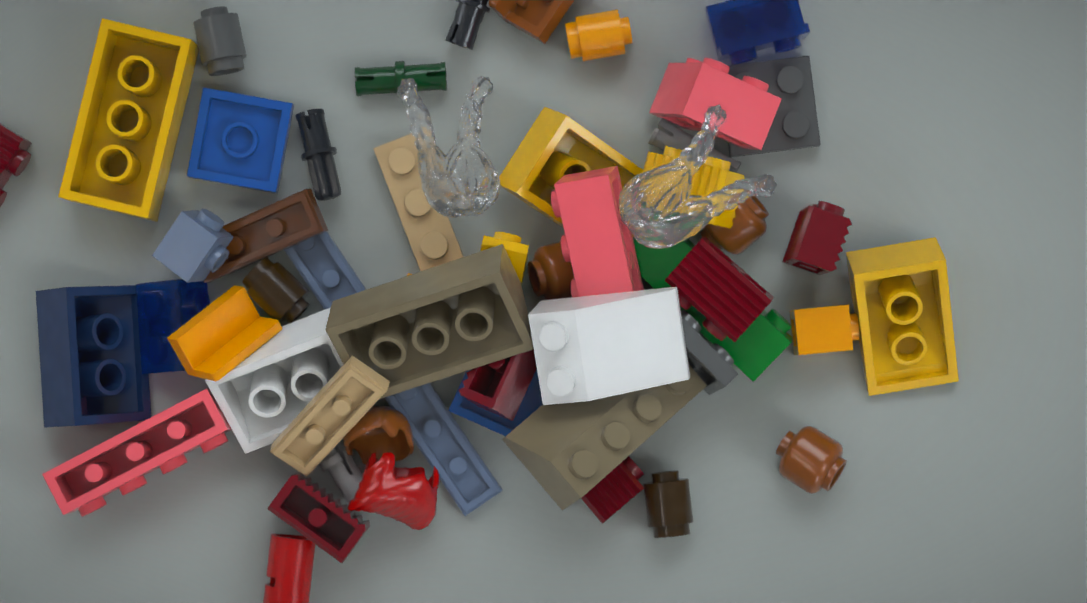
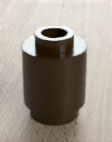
M268 257L261 260L242 281V284L248 289L249 297L272 319L279 320L280 323L285 319L289 323L296 321L310 305L305 300L310 291L279 262L273 263Z
M678 470L651 473L652 482L643 483L648 527H653L654 538L690 534L689 523L693 522L689 479H679Z

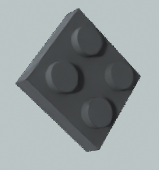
M810 56L728 65L730 67L729 75L740 80L743 79V76H750L761 80L769 85L768 93L782 99L762 150L743 149L728 142L730 158L812 148L821 145Z
M682 310L681 317L688 364L705 382L707 386L704 390L710 395L726 387L738 375L731 367L734 364V360L717 343L711 346L699 334L702 330L699 323L689 313Z

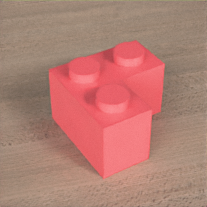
M706 57L703 62L687 58L686 63L668 64L649 113L659 118H664L668 122L686 130L705 131L743 149L762 150L782 99L768 93L769 85L761 80L750 76H743V79L740 80L729 75L730 67L722 62Z

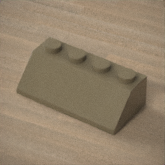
M503 244L334 300L331 304L325 329L343 365L351 356H354L390 381L387 392L381 398L534 349L528 310L521 282Z
M689 365V380L592 401L542 405L502 440L563 511L588 493L707 385Z

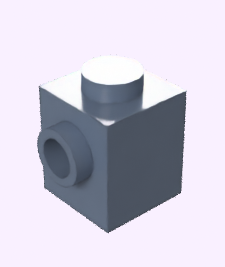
M207 209L181 211L152 256L187 283L204 281L210 271L215 272L227 259L229 250L226 248L233 239V236L222 228L225 224L224 221Z

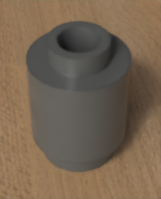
M225 6L201 11V18L194 21L193 25L201 63L203 66H207L209 76L227 75L243 70V59L247 55L238 14L228 13V9Z

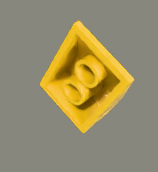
M547 107L542 109L495 182L536 211L563 227L561 217L557 218L552 209L551 192L555 190L554 184L564 175L618 166L633 237L651 211L650 208L635 205L643 169L569 116Z
M936 237L846 252L854 313L857 314L859 322V344L868 395L873 396L958 382L947 265Z

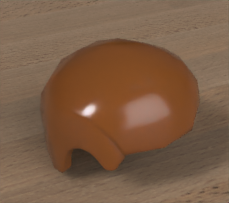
M374 405L343 438L347 455H352V450H356L362 463L365 465L372 453H376V458L380 460L383 453L391 452L395 455V462L411 455L414 450L413 433L408 419L403 413L391 407Z

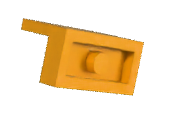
M234 285L168 336L167 339L188 375L218 381L283 328L279 320L260 317L246 289L242 286Z

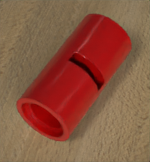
M271 534L266 576L270 577V583L265 584L263 603H309L316 544L301 535Z

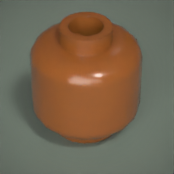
M744 188L739 193L740 199L737 201L736 216L733 218V226L730 229L702 222L705 228L700 231L701 236L707 237L720 250L723 248L731 254L742 253L758 240L767 229L765 218L769 213L761 201L748 188Z
M561 241L539 247L534 253L533 260L528 262L527 267L529 281L534 293L537 296H543L546 300L571 298V280L575 278L571 262L564 260Z
M806 426L797 434L789 431L776 450V454L782 457L779 463L780 475L811 494L819 492L822 488L829 491L840 477L847 463V460L842 458V445L813 426Z

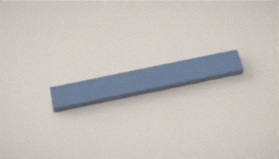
M327 231L284 250L324 310L330 308L334 300L367 290ZM431 383L384 397L391 408L400 411L408 419L414 442L432 468L435 466L438 469L439 479L464 516L503 491Z

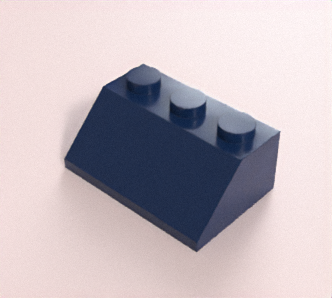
M143 285L62 287L36 291L44 428L145 421L151 418Z

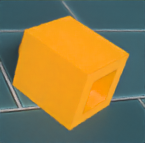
M849 304L789 311L794 355L853 350V341L859 340L858 317L856 313L850 314Z

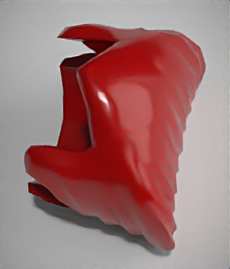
M372 453L366 464L362 480L358 484L359 487L347 509L350 511L381 514L382 516L405 523L410 528L422 530L429 526L436 515L439 485L438 469L434 466L432 476L427 480L423 467H394L395 455L393 453H383L380 460L376 458V453Z

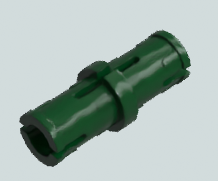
M395 61V66L355 67V78L357 79L355 81L356 95L397 93L398 97H407V92L447 91L446 63L405 65L404 61Z

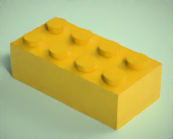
M104 18L101 19L58 195L59 198L155 222L158 221L199 52L198 45L193 40Z

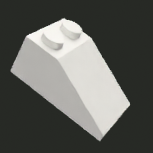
M677 287L541 300L528 314L543 405L592 401L685 381L690 378Z

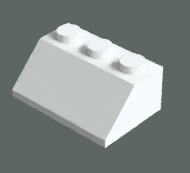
M330 308L282 326L283 329L220 380L212 381L205 379L245 454L272 444L343 366L325 330Z

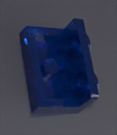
M729 0L706 6L705 8L718 61L730 58L731 65L755 60L758 58L756 51L774 47L776 54L797 49L802 46L800 40L805 39L810 33L808 23L804 24L798 0Z
M183 279L136 284L142 374L185 371L167 337L210 304L207 283H204V281L187 283Z

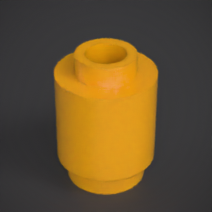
M618 9L576 16L574 22L565 23L571 59L582 57L583 61L623 55L625 54L624 45L633 43L629 18H620Z

